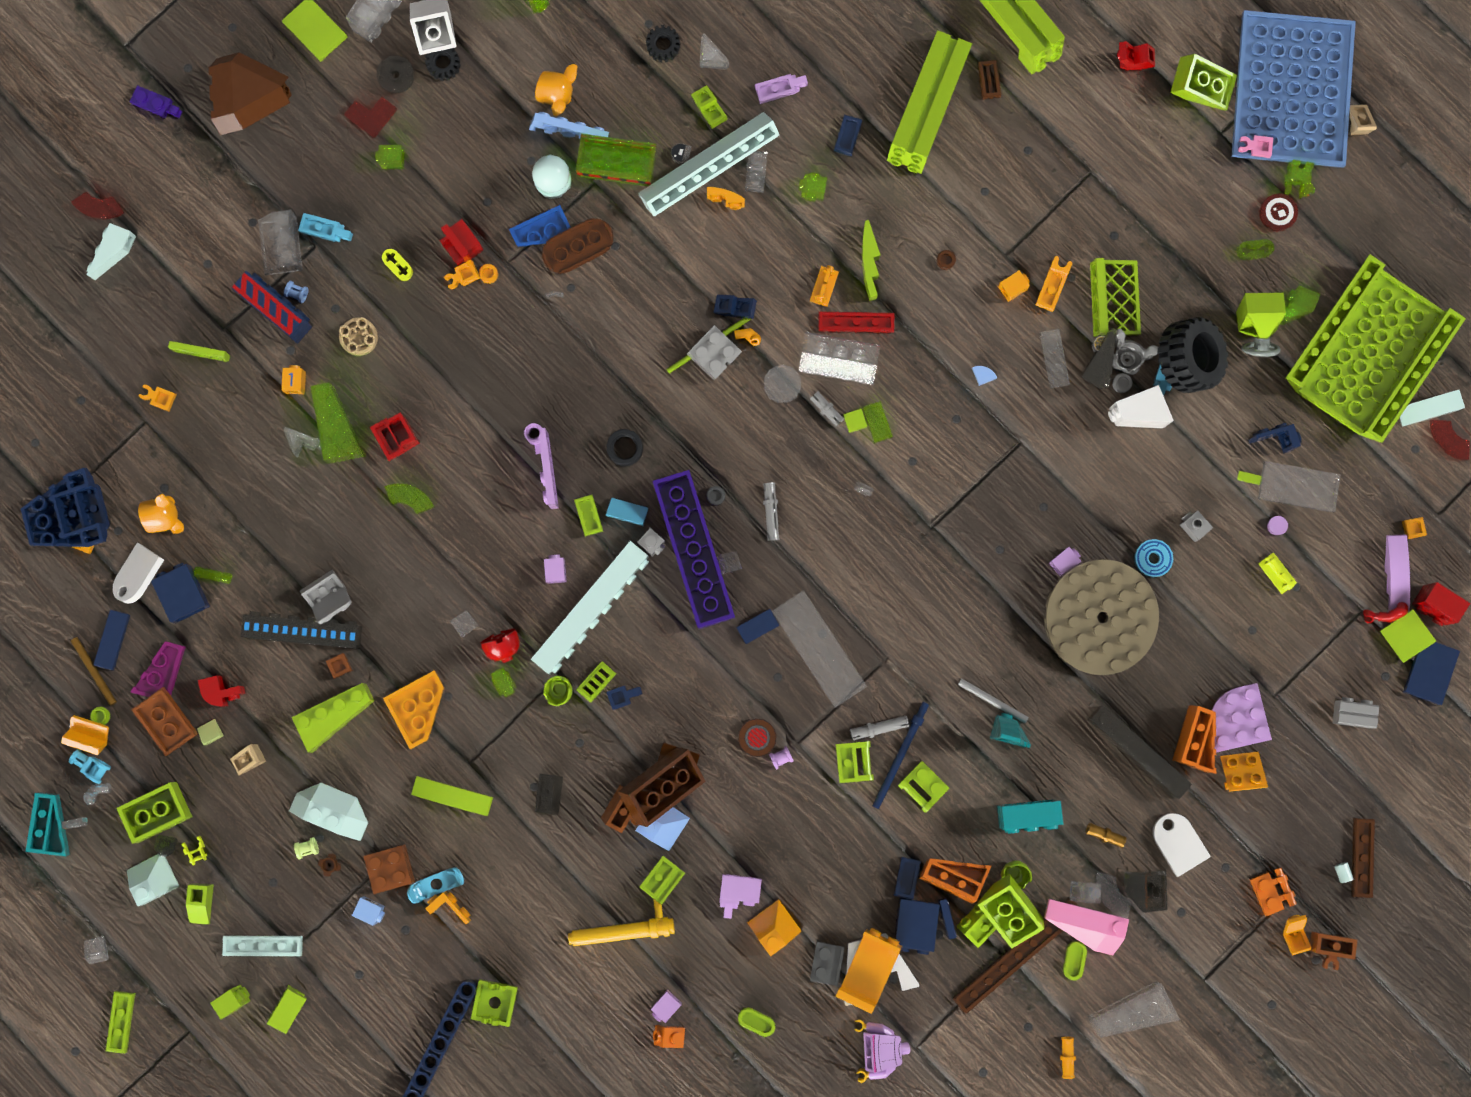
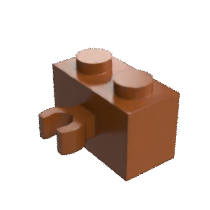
M619 785L601 817L605 825L620 833L624 831L629 820L634 825H638L635 824L618 793L624 787L622 785Z
M1311 931L1310 945L1312 948L1309 951L1326 955V958L1322 961L1323 968L1328 969V963L1332 961L1333 969L1338 970L1339 962L1337 957L1355 960L1358 940Z

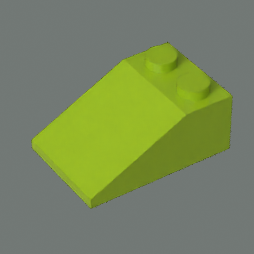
M1196 54L1180 57L1170 93L1188 101L1226 111L1228 110L1237 75Z

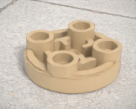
M363 317L352 318L340 327L339 340L341 346L349 354L363 356L375 348L378 342V333L375 326Z

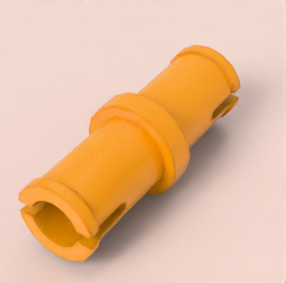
M1064 1036L1061 1037L1062 1054L1060 1055V1060H1062V1078L1073 1079L1075 1078L1074 1061L1076 1060V1055H1074V1037Z

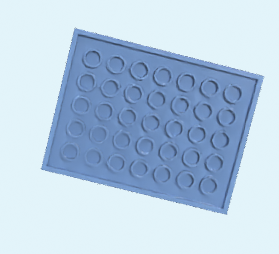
M1243 11L1231 157L1341 168L1346 166L1356 21ZM1254 135L1273 137L1272 156L1270 158L1251 156V150L1244 153L1239 152V147H1246V144L1239 142V139L1246 136L1252 140Z

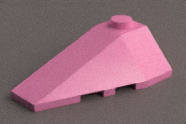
M1048 899L1044 915L1046 920L1092 950L1114 955L1124 941L1129 919L1051 899Z

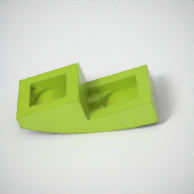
M707 85L691 94L711 129L728 120L727 115L719 106L716 97Z

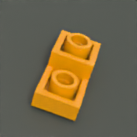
M707 187V200L712 202L726 200V207L732 210H739L745 206V198L726 189Z

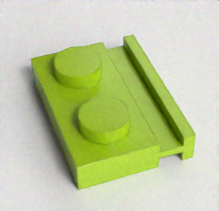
M662 856L639 888L662 905L683 878L685 872Z

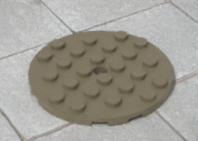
M1089 560L1072 567L1057 580L1053 590L1049 593L1045 606V629L1049 642L1055 652L1063 661L1075 669L1094 675L1119 673L1139 662L1152 646L1159 625L1158 603L1150 584L1134 568L1114 560ZM1100 612L1107 614L1106 620L1102 623L1097 618Z

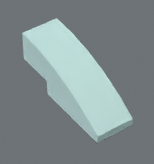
M1460 390L1409 404L1400 416L1402 427L1465 408Z

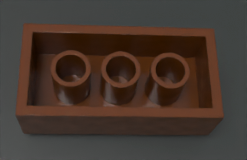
M676 747L619 790L618 793L635 824L648 827L706 781L689 749Z

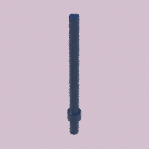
M922 702L917 714L913 716L912 724L876 796L873 807L880 808L919 726H922L924 722L923 717L929 704Z

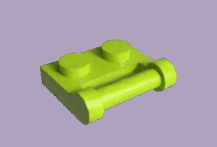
M870 741L836 744L839 783L874 780V775L871 774ZM856 748H861L864 775H858Z
M923 761L897 785L901 790L904 789L922 807L921 810L924 813L930 810L950 789ZM912 779L931 797L928 802L909 784Z

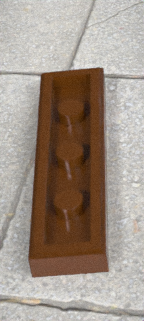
M1353 818L1352 875L1354 879L1352 880V897L1373 898L1375 819Z

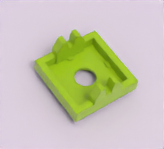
M479 979L471 1019L481 1021L483 1024L489 1023L493 1026L502 1025L510 1027L518 987ZM492 997L500 999L501 1004L498 1008H492L489 1005V1000Z

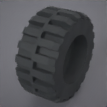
M1194 317L1171 323L1162 333V337L1159 339L1160 347L1157 350V354H1159L1158 363L1161 364L1162 369L1160 370L1165 375V380L1169 384L1171 383L1174 389L1182 393H1192L1212 389L1222 381L1226 374L1225 369L1228 367V352L1226 351V341L1223 340L1224 336L1222 332L1218 331V327L1215 324H1212L1210 320L1203 317Z

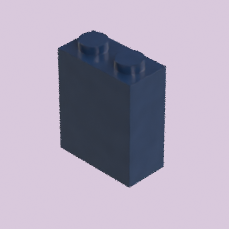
M178 564L173 567L172 571L159 573L155 576L156 579L151 581L171 623L176 624L210 607L191 565Z
M899 898L894 939L898 940L899 945L902 946L901 951L909 952L910 949H915L917 953L929 955V951L934 952L940 904Z

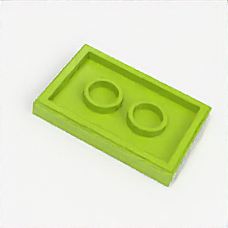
M304 0L282 20V23L320 62L348 38L313 0Z

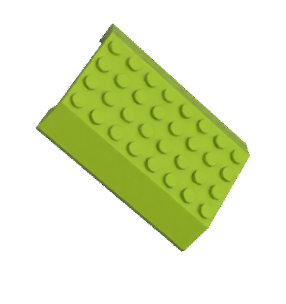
M1370 254L1285 378L1296 393L1358 435L1382 443L1466 318L1451 308L1446 311L1442 310L1385 272L1383 268L1386 264Z

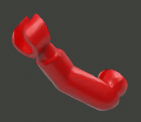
M1399 602L1397 607L1389 612L1374 613L1370 610H1364V620L1367 623L1374 622V619L1381 622H1394L1407 615L1408 605L1405 602Z

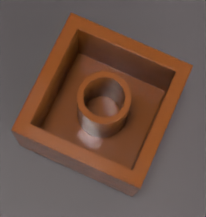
M406 845L363 856L373 894L415 882Z

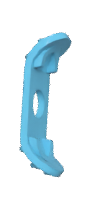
M449 868L411 884L407 889V895L409 900L416 904L435 894L437 895L463 885L464 878L458 868ZM433 879L441 880L442 887L440 889H433L431 887Z

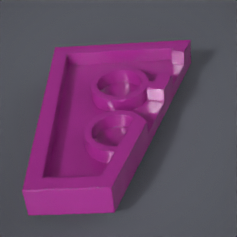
M165 641L146 672L141 675V679L130 692L150 697L159 689L165 687L168 693L172 695L186 646Z

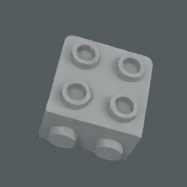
M333 570L300 590L301 595L312 607L316 621L319 624L329 621L340 611L346 610L352 603L345 585Z

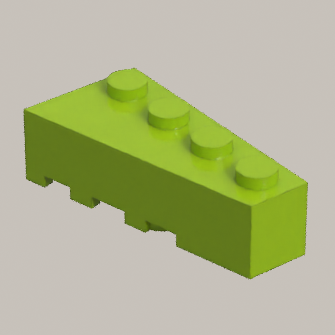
M361 683L293 716L292 720L307 752L313 753L319 746L374 702V698L367 684Z

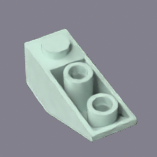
M109 223L108 227L103 231L101 243L95 249V257L88 265L87 275L94 280L98 279L129 253L136 238L131 231Z

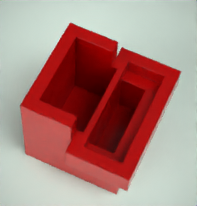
M462 219L451 227L447 224L441 227L445 237L439 241L457 266L466 263L484 251L480 242Z
M401 412L389 419L385 418L370 427L388 461L420 444L406 417Z

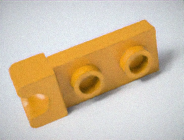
M1055 256L1052 260L1035 304L1051 312L1055 309L1072 266V262L1069 261L1065 267H1060L1058 265V256Z

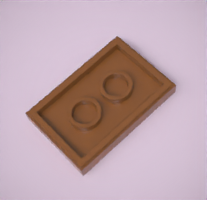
M162 687L131 709L165 756H168L198 734L165 687Z

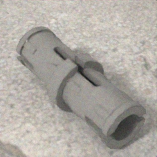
M817 391L810 400L821 410L820 413L822 415H826L835 427L844 420V417L833 408L834 405L832 403H829Z

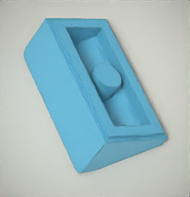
M611 498L606 516L644 526L648 508Z

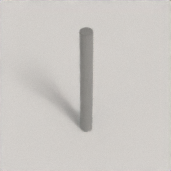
M960 679L958 683L960 687L1005 713L1012 715L1024 724L1027 722L1028 716L964 679Z

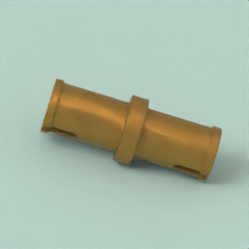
M1091 822L1087 825L1085 834L1101 839L1103 843L1108 842L1120 848L1124 847L1127 837L1114 833L1107 827L1104 829Z

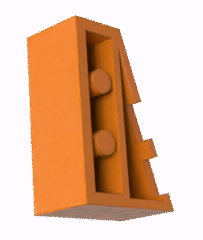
M1189 705L1172 761L1207 773L1216 774V712L1200 706Z
M930 858L926 861L919 879L969 903H975L991 866Z

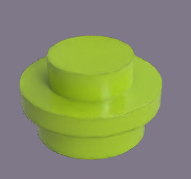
M96 707L92 710L90 719L91 721L106 725L110 720V712L105 707Z

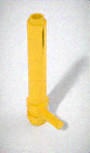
M653 899L655 918L644 922L572 930V933H568L569 945L580 946L644 937L659 938L660 935L668 937L670 934H675L673 918L663 917L662 905Z

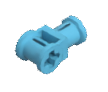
M80 749L74 751L69 758L70 764L80 767V772L97 784L102 782L101 778L107 770L111 769V766L96 757H88Z

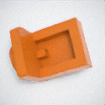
M655 1025L653 1032L654 1045L662 1048H683L685 1028Z

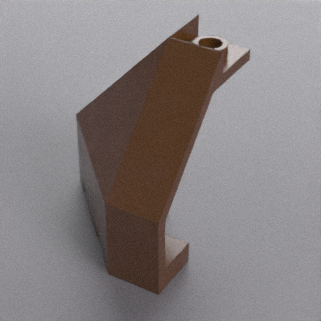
M240 52L216 58L208 67L209 75L212 76V85L209 86L210 101H213L214 110L211 111V120L220 135L243 130L290 103L289 98L292 94L285 83L289 77Z

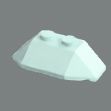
M324 783L316 784L298 792L289 812L305 821L361 841L368 825V820L357 797Z

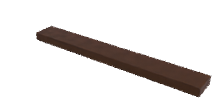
M1072 897L1064 901V903L1078 906ZM1044 919V930L1014 948H1010L952 999L967 1014L1063 930Z

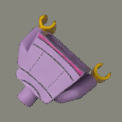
M856 1020L855 1022L862 1023V1029L854 1028L856 1032L867 1031L863 1032L865 1069L860 1068L856 1072L857 1074L863 1073L865 1077L858 1078V1081L863 1083L867 1078L873 1080L888 1077L897 1066L902 1064V1055L910 1053L909 1043H901L900 1036L895 1035L892 1029L883 1024L872 1022L865 1024L863 1020Z

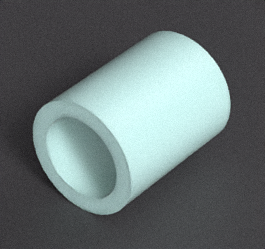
M1348 862L1334 866L1340 883H1346L1354 879Z

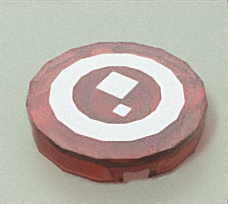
M1282 193L1273 194L1262 203L1259 211L1260 219L1264 226L1273 229V231H1285L1296 222L1298 206L1288 195Z

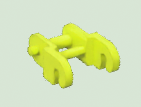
M197 836L199 847L193 851L188 850L185 842L181 843L182 847H184V854H188L189 863H192L193 866L198 860H207V853L205 854L203 850L205 845L201 836ZM200 851L201 855L194 858L192 854Z

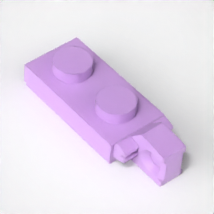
M788 74L755 84V90L759 103L763 104L800 92V88L808 86L806 75L796 78L795 75Z

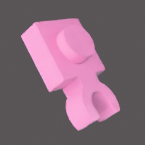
M1254 135L1252 140L1246 136L1239 139V142L1246 144V147H1239V152L1244 153L1251 150V156L1265 158L1272 156L1273 137Z

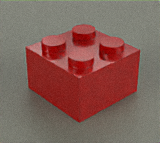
M1435 582L1423 585L1412 605L1416 607L1417 612L1429 615L1433 618V622L1443 626L1459 623L1470 603L1440 583Z

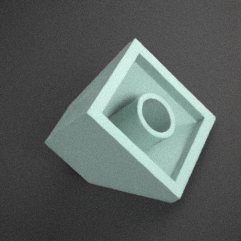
M159 853L127 870L129 890L137 906L145 905L180 887L164 853Z

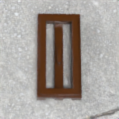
M997 60L978 62L982 100L986 98L993 99L994 97L1001 98ZM990 65H993L996 92L994 93L992 88ZM983 66L986 68L989 93H986Z

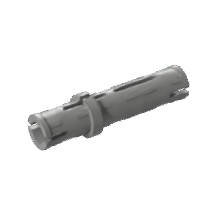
M763 483L765 499L763 505H765L767 541L780 540L777 515L778 500L776 499L775 483Z
M904 715L878 723H866L865 726L850 729V734L853 741L866 737L873 738L874 735L909 727L907 716Z

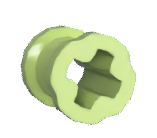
M314 837L306 842L294 843V850L298 859H302L303 856L319 853L318 844Z

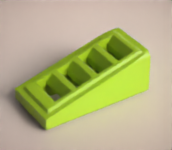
M602 661L576 691L592 703L614 678L616 673ZM601 668L610 675L608 678L599 672ZM596 674L604 680L602 684L594 677ZM591 680L599 686L597 690L589 683ZM585 686H587V687H588L591 691H593L594 693H593L592 695H590V694L584 689Z

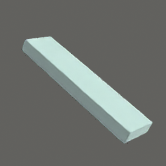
M224 935L222 956H302L303 936Z

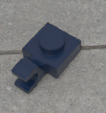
M626 686L607 691L612 710L630 705V698L643 694L641 687L627 691Z

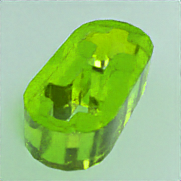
M1268 239L1245 241L1238 246L1237 256L1242 260L1266 258L1273 253L1274 244ZM1265 244V247H1268L1269 250L1265 253L1264 250H1258V248ZM1245 247L1248 250L1253 249V251H1250L1247 255L1246 252H1242V250Z

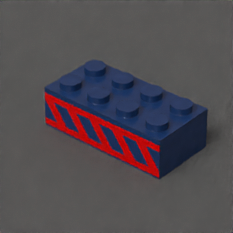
M245 271L231 287L240 297L297 344L312 328L308 323L310 319L298 308L295 310L296 307L285 297H281L269 284L267 285L256 273L253 272L251 275L248 271Z

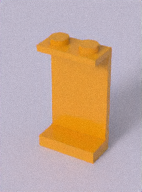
M873 928L870 930L866 929L836 997L872 1014L901 951L902 946L899 945V941L892 937L887 939L881 936V932Z

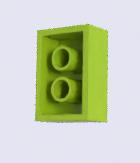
M170 782L117 808L132 844L140 843L192 818L177 782Z

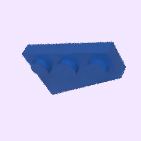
M559 205L510 228L509 231L517 247L545 244L550 238L571 227Z

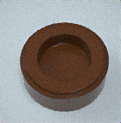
M950 250L941 251L937 256V265L943 270L951 269L956 262L955 254Z

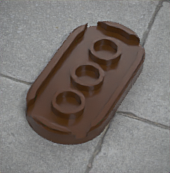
M587 219L550 238L542 250L543 262L549 270L555 273L563 274L570 272L606 253L613 243V231L609 224L601 219Z

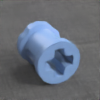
M289 281L284 289V297H292L297 299L299 303H304L309 289Z

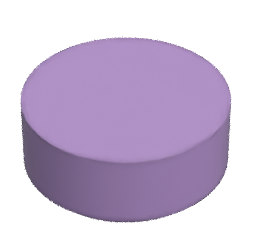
M1282 516L1272 517L1267 523L1268 531L1276 536L1284 534L1288 529L1287 520Z

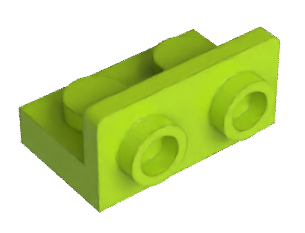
M978 904L957 925V928L977 948L996 930Z

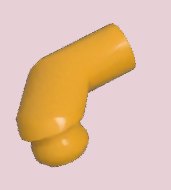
M751 328L734 330L735 340L745 338L753 346H757L761 342L760 335Z

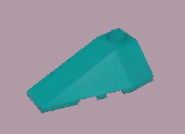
M1002 713L1001 716L997 715L995 717L990 738L1024 748L1031 747L1017 720L1012 719V715Z

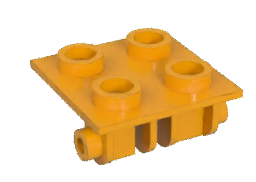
M1259 752L1220 756L1226 778L1224 783L1225 790L1232 792L1268 787Z

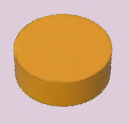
M492 264L483 265L479 269L480 279L486 284L494 283L498 278L496 267Z

